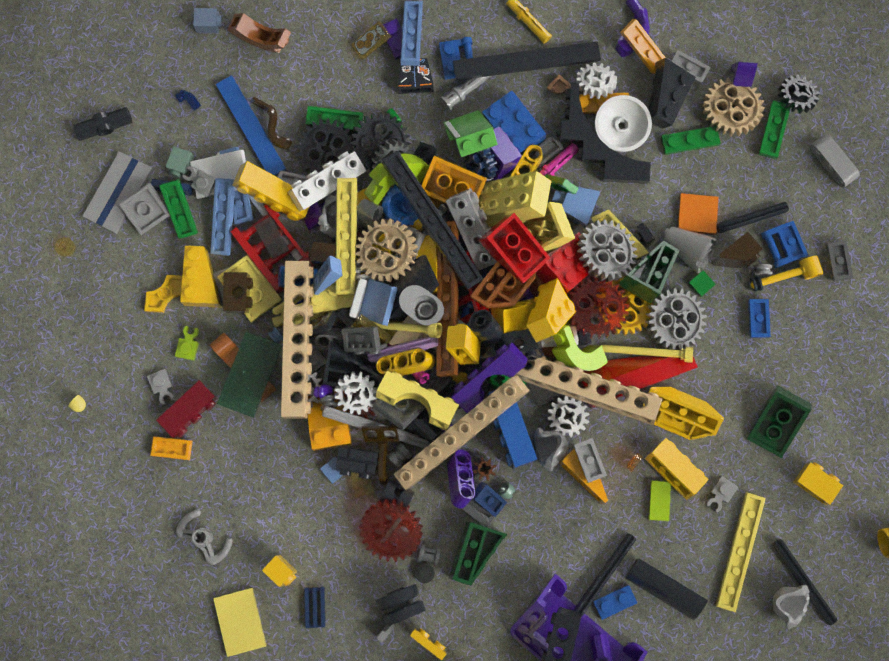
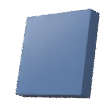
M369 278L359 316L388 326L397 287Z

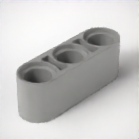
M824 134L810 145L812 153L839 186L844 188L860 176L856 166L830 135Z

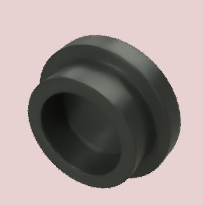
M427 563L420 564L415 570V577L421 583H429L434 578V569Z

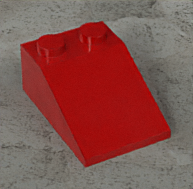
M515 213L504 216L478 240L487 252L522 284L551 258Z

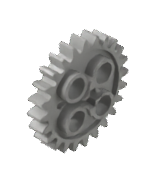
M606 219L601 222L597 220L595 223L589 224L582 231L583 233L579 236L580 241L577 243L581 248L577 252L583 255L579 258V260H585L583 267H590L588 273L594 271L595 278L601 275V280L608 278L609 281L613 279L617 281L621 277H625L632 270V267L636 264L633 260L637 258V255L633 253L637 248L632 247L635 241L629 240L631 234H625L626 228L621 230L619 223L614 226L612 220L607 224Z
M672 288L670 291L664 290L663 294L661 293L657 297L658 299L653 301L654 305L648 306L651 313H646V316L650 317V320L646 321V323L651 324V327L647 330L654 332L651 338L657 337V344L663 342L662 348L669 346V349L675 350V348L681 350L682 348L689 347V344L695 345L694 339H701L698 333L705 332L701 326L707 325V323L702 321L707 315H702L701 313L705 308H699L702 301L695 302L696 295L690 296V291L684 292L683 288L678 290ZM673 302L677 304L676 310L673 308ZM687 314L691 316L690 322L687 321ZM662 316L666 319L665 325L662 324ZM677 328L680 331L679 337H677L675 333Z

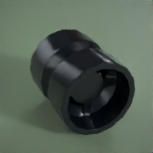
M476 311L469 318V328L482 344L493 345L501 339L503 334L502 327L489 311Z
M390 480L379 503L387 507L393 506L395 511L404 515L415 492L410 489H401L399 484Z

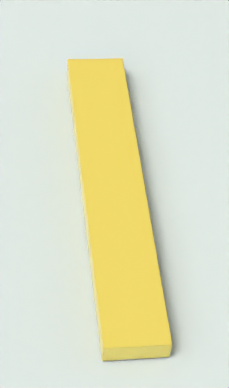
M337 178L336 258L341 260L343 276L336 280L335 294L355 295L357 178Z
M745 493L716 607L736 612L766 499L764 497Z

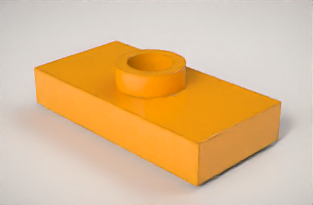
M153 436L150 456L190 460L193 441Z

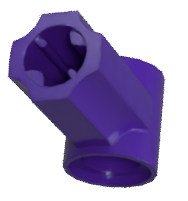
M608 633L590 636L594 661H602L603 659L614 661Z

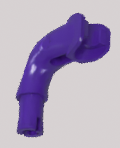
M627 0L625 4L649 35L650 26L647 9L643 8L638 0ZM621 35L615 49L621 57L631 55L634 50Z

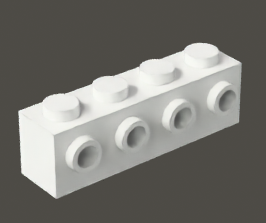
M348 151L338 156L339 161L336 163L330 161L322 166L323 171L318 173L315 170L307 175L308 180L303 183L299 180L291 185L292 189L288 191V194L299 212L337 190V178H356L366 172L355 151L351 154Z

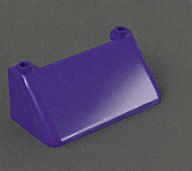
M554 574L510 629L514 639L540 661L543 651H548L549 644L546 643L548 631L552 632L554 625L550 624L553 612L557 613L559 607L574 610L576 607L564 596L567 585L557 574ZM586 614L581 618L571 661H594L590 636L607 633ZM565 628L558 629L562 635L568 634ZM608 634L614 661L644 660L648 652L642 646L634 642H629L622 646ZM553 648L556 653H563L562 648Z

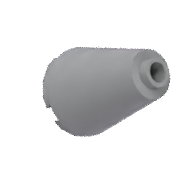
M674 226L670 229L667 228L662 235L663 241L679 249L680 251L677 256L697 273L701 272L700 267L704 269L714 253V250L711 248L713 244L717 246L718 240L713 237Z

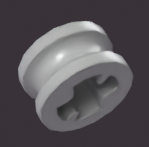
M755 265V269H757L755 276H772V272H770L772 265Z

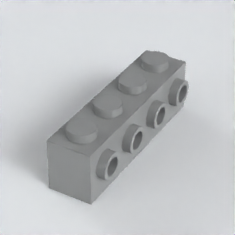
M470 188L451 196L446 202L477 270L479 271L494 265L497 261L478 241L491 227H488L484 210H481L479 207L477 194Z

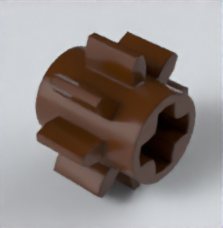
M481 457L480 464L474 463L478 470L473 471V473H479L478 480L486 477V480L489 481L490 474L496 475L492 470L497 465L490 464L491 458L487 462ZM482 464L490 467L486 475L484 472H480Z

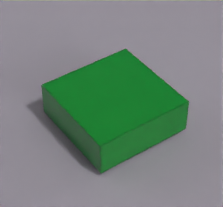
M704 270L688 283L700 297L716 285Z

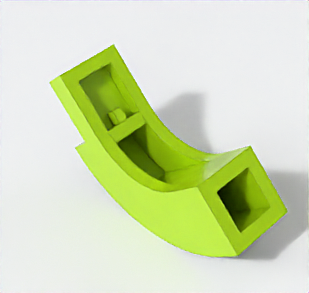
M401 154L419 183H421L427 174L429 166L415 155ZM379 163L369 174L373 180L364 192L377 205H379L389 188L394 184L382 163Z
M564 325L556 335H553L557 345L552 349L553 354L566 367H578L584 371H593L608 363L602 345H587L580 350L576 345L569 325Z

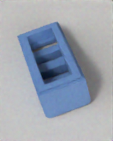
M329 256L313 278L315 295L320 294L343 276L341 260Z

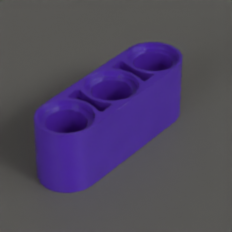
M459 449L447 462L451 502L457 508H464L475 496L471 457L467 451Z

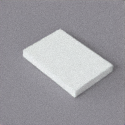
M238 150L190 161L191 167L197 169L198 173L202 170L213 178L235 179L239 167L246 160L244 150ZM214 188L209 197L214 196ZM195 190L197 199L206 198V196Z

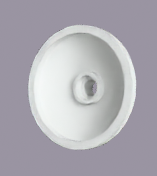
M619 95L608 99L601 105L595 118V130L598 138L609 148L618 152H628L640 147L647 140L652 127L651 115L647 107L637 98L628 95ZM623 123L625 128L620 129L618 124Z

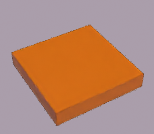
M681 193L678 228L700 234L715 235L719 197Z

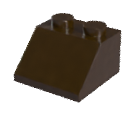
M746 232L721 252L711 263L713 266L739 269L744 265L749 267L760 257L758 253L763 248L749 232Z

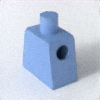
M578 187L579 189L576 194H565L556 190L552 201L562 204L567 219L586 228L600 192Z

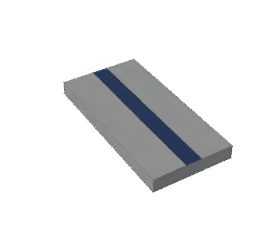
M119 151L84 212L83 217L117 234L127 217L118 204L144 187L153 168Z

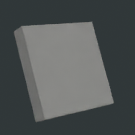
M148 183L118 204L140 235H143L170 216L166 204L151 183Z

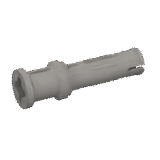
M492 76L468 79L459 87H453L450 93L440 97L441 104L447 111H451L454 105L458 102H463L467 94Z

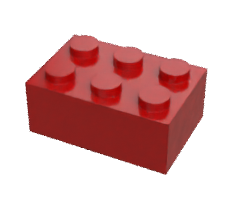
M580 232L574 235L575 239L564 244L550 256L551 258L535 272L544 284L558 278L566 294L589 274L588 270L590 267H583L585 260H579L583 255L577 252L581 248L577 245L580 241Z

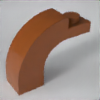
M244 13L234 14L227 31L241 40L274 53H280L281 49L288 44L291 34L286 28L273 29L263 26Z

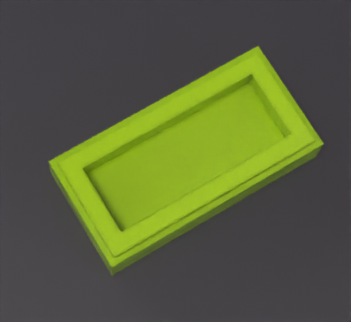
M650 482L649 520L669 521L671 484L669 482Z

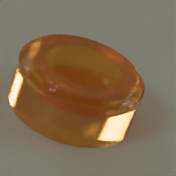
M636 453L627 464V469L633 472L643 459V456Z

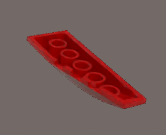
M644 355L612 359L597 370L583 372L590 375L591 373L601 375L602 379L608 381L610 379L617 380L623 386H635L642 390L696 369L698 366L694 357L692 363L681 360V358ZM580 382L582 388L588 387V384L586 382ZM598 388L596 390L597 393L600 395H604L607 393L606 389L604 388ZM617 394L615 396L616 399L624 397L623 394ZM589 404L591 409L597 407L592 404Z

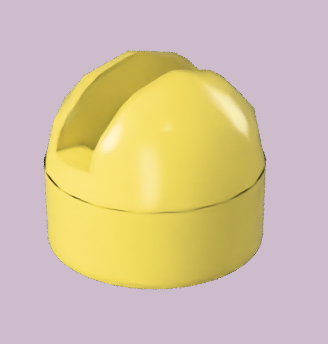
M77 395L68 407L75 412H81L85 409L86 403L80 395Z

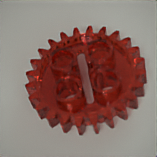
M596 277L594 282H592L590 278H587V284L580 281L581 288L575 286L574 291L576 293L570 292L569 296L572 299L569 300L573 302L576 311L570 318L573 319L571 326L577 324L576 331L578 332L582 329L583 336L588 332L590 333V339L593 338L594 334H597L598 339L601 338V334L608 338L609 332L615 335V328L621 330L622 325L620 323H626L627 320L624 317H628L629 312L625 310L629 309L630 305L624 303L628 301V297H622L625 291H618L619 284L614 287L612 286L613 280L605 283L606 279L599 282ZM603 292L605 297L598 298L596 293ZM587 302L589 307L582 308L579 303ZM594 306H601V312L599 309H594ZM612 307L616 310V313L609 314L606 309ZM596 317L600 320V323L592 324L590 319Z
M385 499L383 504L378 501L376 506L372 504L369 510L365 511V516L361 518L360 521L362 523L359 529L362 531L359 536L365 537L362 544H369L366 550L373 549L372 555L374 556L378 553L380 560L383 556H386L387 562H389L391 557H393L395 562H397L399 557L404 560L406 555L410 557L413 553L412 551L416 552L417 545H420L422 541L420 538H422L423 532L420 530L423 525L418 524L421 518H414L416 511L409 512L410 505L404 508L403 501L399 505H396L395 499H393L391 504H389L388 499ZM385 515L391 516L393 520H388ZM398 518H401V521L397 524L396 528L390 533L386 541L382 543L381 540L392 528ZM401 527H406L408 532L403 531ZM374 529L379 530L381 534H377ZM390 541H394L397 546L392 545Z

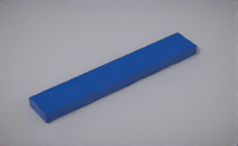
M231 75L217 83V88L265 171L274 176L279 175L280 171H286V167L233 76Z

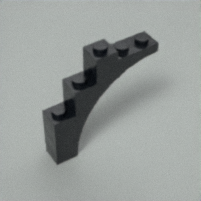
M571 83L569 89H566V100H569V107H565V119L568 120H562L560 126L557 125L556 137H560L559 142L582 143V145L578 146V157H581V162L603 163V165H600L599 176L603 177L602 182L648 184L650 182L651 162L638 161L623 156L601 141L591 129L584 116L579 99V83Z

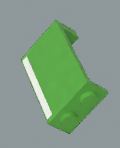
M479 110L443 122L448 140L456 141L461 157L498 145L492 125Z

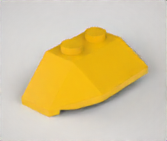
M651 387L649 392L659 395V398H662L654 425L689 440L715 436L724 417L706 401L672 387Z

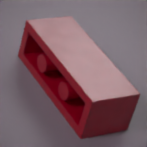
M199 380L156 421L171 437L175 439L177 437L181 438L188 431L187 427L192 423L196 424L202 418L201 414L205 410L209 411L216 405L215 401L218 398Z

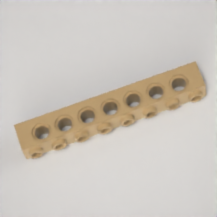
M285 261L282 418L307 419V414L311 413V402H308V394H311V382H308V375L312 373V364L309 363V355H312V343H309V336L313 334V326L309 324L310 317H313V305H310V297H313L314 289L313 286H310V278H314V267H311L309 261ZM303 278V285L296 286V279ZM297 297L304 298V302L301 305L294 304ZM297 316H302L304 318L303 322L299 325L294 324V319ZM297 335L303 336V341L300 344H294L293 342L294 337ZM295 355H302L303 359L300 363H293ZM295 374L302 375V380L299 383H293L292 381ZM295 393H300L302 396L301 401L298 403L292 402V396Z
M544 356L534 361H527V363L532 365V368H523L514 375H518L524 382L650 425H654L662 402V398H659V395L655 393H644L635 386L626 387L617 380L610 379L608 381L602 379V376L599 374L591 373L590 375L584 373L578 367L569 368L560 361L552 362L546 360ZM543 369L551 371L548 376H544L540 372ZM566 375L569 377V381L562 382L559 380V377ZM584 381L588 384V387L580 388L578 383ZM598 388H604L606 389L607 393L604 395H600L597 393L596 390ZM617 394H623L626 397V399L624 401H618L615 398V396ZM640 400L644 402L645 406L639 408L635 406L634 402Z
M518 375L511 377L394 473L395 477L405 490L414 486L530 390Z

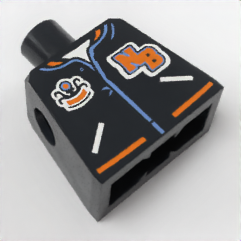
M420 58V66L401 65L400 63L399 94L434 92L427 58Z

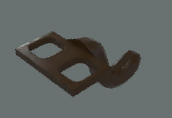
M253 97L250 103L267 111L266 113L269 115L267 132L271 143L281 149L289 148L292 145V140L287 137H280L275 132L277 123L275 108L271 104L269 105Z
M362 426L361 429L365 442H376L379 446L378 479L381 485H387L389 482V477L386 473L388 442L400 441L397 427ZM365 431H375L377 437H367ZM384 431H394L396 437H386Z

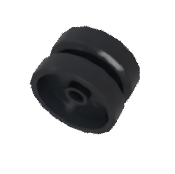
M416 584L406 588L401 587L376 600L379 610L383 611L392 607V611L385 613L382 617L386 627L426 611L422 600L411 603L409 601L419 595Z

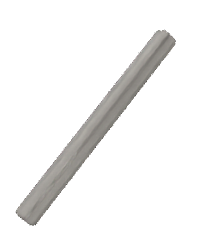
M328 406L324 407L322 411L323 417L358 428H362V426H387ZM397 429L400 441L424 449L430 445L424 437ZM384 431L386 437H396L394 431Z

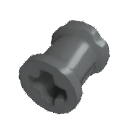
M422 544L418 562L426 561L437 566L441 549L427 548Z

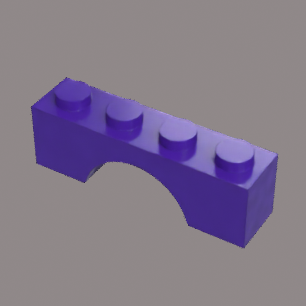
M512 342L508 346L502 345L496 351L497 355L495 357L487 358L482 363L483 367L478 371L477 369L473 370L467 376L468 380L464 383L460 381L453 388L452 399L466 413H469L483 401L485 394L482 382L487 377L500 374L511 378L526 366L528 359Z

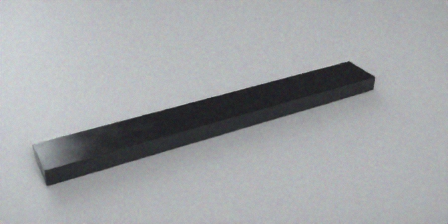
M597 41L454 60L452 65L455 81L598 62L601 60Z
M399 151L382 159V165L465 290L467 291L482 282L483 277Z

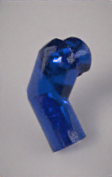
M182 89L179 90V93L175 94L178 102L181 103L183 100H186L194 111L201 107V104L191 92Z

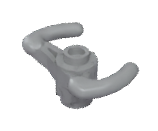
M196 509L181 519L176 528V535L181 539H190L196 547L204 552L206 562L210 565H215L227 556L233 539L228 537L221 552L218 555H214L211 545L213 534L209 529L200 527V529L186 530L185 528L189 521L200 516L201 511Z

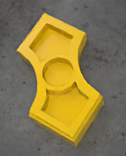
M166 275L165 282L161 287L154 291L146 292L144 311L164 313L167 304L175 297L181 296L182 276Z

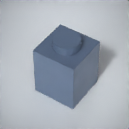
M194 8L193 26L197 33H219V27H222V16L219 15L215 8Z

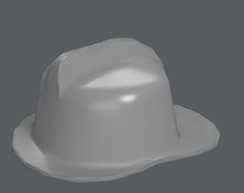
M412 285L406 287L399 296L401 309L422 325L429 326L437 323L444 314L442 302L421 286Z

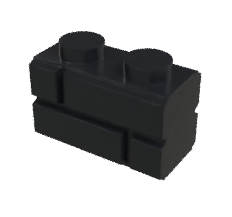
M339 446L336 471H340L339 475L351 476V473L359 474V478L370 479L371 476L375 477L379 453Z

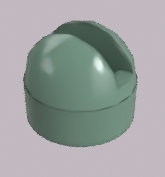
M504 482L500 486L498 494L505 499H510L513 497L512 494H515V488L509 482Z

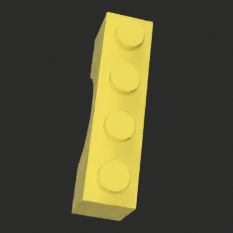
M387 371L376 392V398L393 406L404 399H414L421 402L429 413V423L445 431L448 430L459 406L453 399L449 397L444 398L432 389H425L416 381H408L397 372L391 373Z

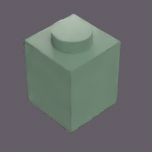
M173 146L166 164V168L170 172L169 174L176 178H180L183 174L188 175L189 169L187 167L191 166L190 161L194 160V156L187 150Z

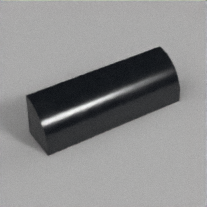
M639 558L635 560L625 578L692 620H695L700 615L708 602L704 597Z

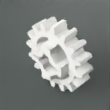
M593 63V66L586 64V69L581 67L580 72L577 73L576 83H579V91H583L584 96L590 94L591 99L593 96L600 99L601 95L606 98L608 93L613 94V89H616L617 76H614L615 71H609V66L604 68L602 63L599 66L596 63Z
M352 372L351 377L345 374L344 380L339 379V386L335 388V391L338 392L335 394V399H339L337 405H344L343 411L350 409V414L357 410L359 415L362 409L368 412V406L373 407V401L377 400L375 394L377 388L373 387L375 381L369 382V375L364 378L362 377V372L358 376H355V373ZM365 387H367L369 391V396L368 393L365 392ZM360 389V393H357L352 397L353 393H356ZM343 390L345 391L344 393L347 394V399H345Z
M564 396V401L557 398L558 404L552 403L551 406L554 409L548 410V413L552 414L547 418L548 421H552L549 427H555V431L562 432V436H565L566 433H568L569 438H572L573 433L578 436L580 434L579 429L583 431L586 429L583 424L589 423L585 417L590 414L584 412L587 405L581 406L582 401L576 402L574 398L568 400V396ZM566 404L574 405L577 408H568ZM559 408L561 412L560 417L556 419L555 414ZM565 412L573 415V417H571V421L569 419H564V416L566 415ZM581 414V421L577 425L576 418ZM560 425H568L570 429H564Z

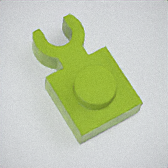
M185 326L183 330L185 339L179 338L175 357L195 361L199 342L194 341V338L199 335V329L195 328L194 333L189 334V327Z

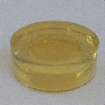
M63 237L56 242L55 249L59 255L69 257L74 254L76 245L70 238Z

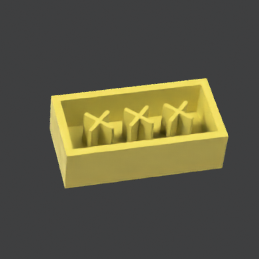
M534 171L486 182L478 204L480 209L484 210L488 227L496 225L504 216L515 213L521 221L544 217L551 181L539 172Z
M548 202L544 217L522 221L547 254L575 239L560 203Z

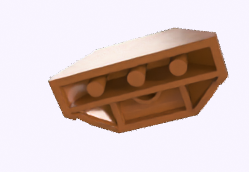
M496 262L470 298L485 308L514 307L535 280L536 274L534 273L522 284L499 262Z

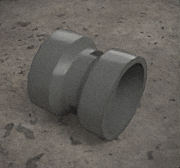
M401 443L396 446L395 452L387 454V458L398 469L404 466L403 461L410 460L413 457Z

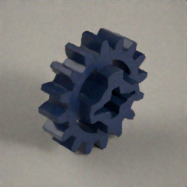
M490 148L465 156L467 160L464 162L467 165V169L487 178L486 182L492 180L496 176L495 172L498 171L495 167V164H497V161L494 159L495 155L490 153Z

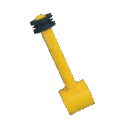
M816 255L800 260V267L762 279L759 276L750 278V286L754 292L763 290L765 285L801 274L805 280L824 273Z

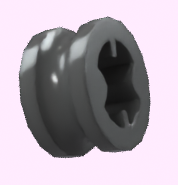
M335 395L319 399V404H322L321 411L326 406L331 408L338 406L337 402L334 401L336 400Z

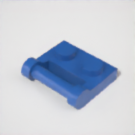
M471 37L439 42L445 80L455 78L452 62L454 60H461L458 47H464L466 59L473 58Z
M794 221L761 233L774 259L775 269L808 256ZM777 234L786 258H781L772 235Z

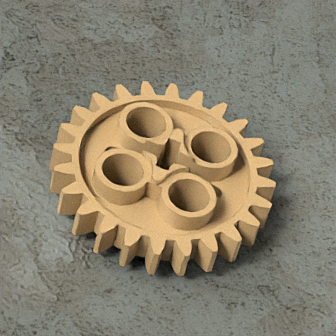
M728 77L725 83L720 79L718 84L714 83L708 89L704 97L705 101L702 104L705 107L703 114H708L705 120L712 121L710 127L717 126L716 132L720 129L723 130L722 135L726 131L729 132L730 137H732L734 132H736L737 136H740L742 132L746 135L749 130H754L763 117L764 107L761 105L764 100H758L761 93L755 94L756 87L751 89L750 87L734 86ZM717 107H722L724 111L719 110ZM733 117H737L739 121L734 120Z
M382 219L381 224L374 221L375 227L368 225L369 231H362L364 238L358 237L361 244L356 245V247L360 251L355 253V255L361 258L357 260V263L363 264L360 269L366 271L365 275H372L374 280L379 279V281L384 282L386 278L388 282H391L392 277L399 280L398 274L406 276L404 270L411 271L409 263L415 264L412 257L418 254L413 252V250L418 248V246L412 243L416 241V238L410 237L413 232L407 230L408 227L403 224L401 226L399 221L394 223V220L389 219L387 223L386 220ZM385 234V239L379 242L380 236ZM402 241V246L396 249V244ZM375 243L395 253L401 254V257L398 258L396 256H393L392 254L383 252L378 248L372 247V244ZM374 252H377V257L374 260H372V254ZM394 259V264L388 267L389 260Z

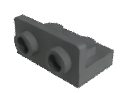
M378 326L345 327L341 329L345 352H353L354 355L365 352L378 354L381 352V349L387 347L386 343H380Z

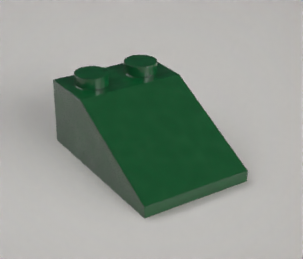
M776 385L747 440L782 458L811 412L812 404Z

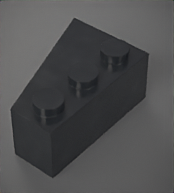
M667 58L655 62L656 73L652 83L654 85L653 93L649 103L652 123L662 129L673 125L696 78Z
M331 341L328 349L323 385L336 387L339 386V379L344 380L345 374L351 377L352 372L355 373V376L362 372V377L365 378L369 375L368 381L374 380L375 384L373 387L378 389L384 375L377 371L376 364L358 354L354 355L353 352H345L343 346Z

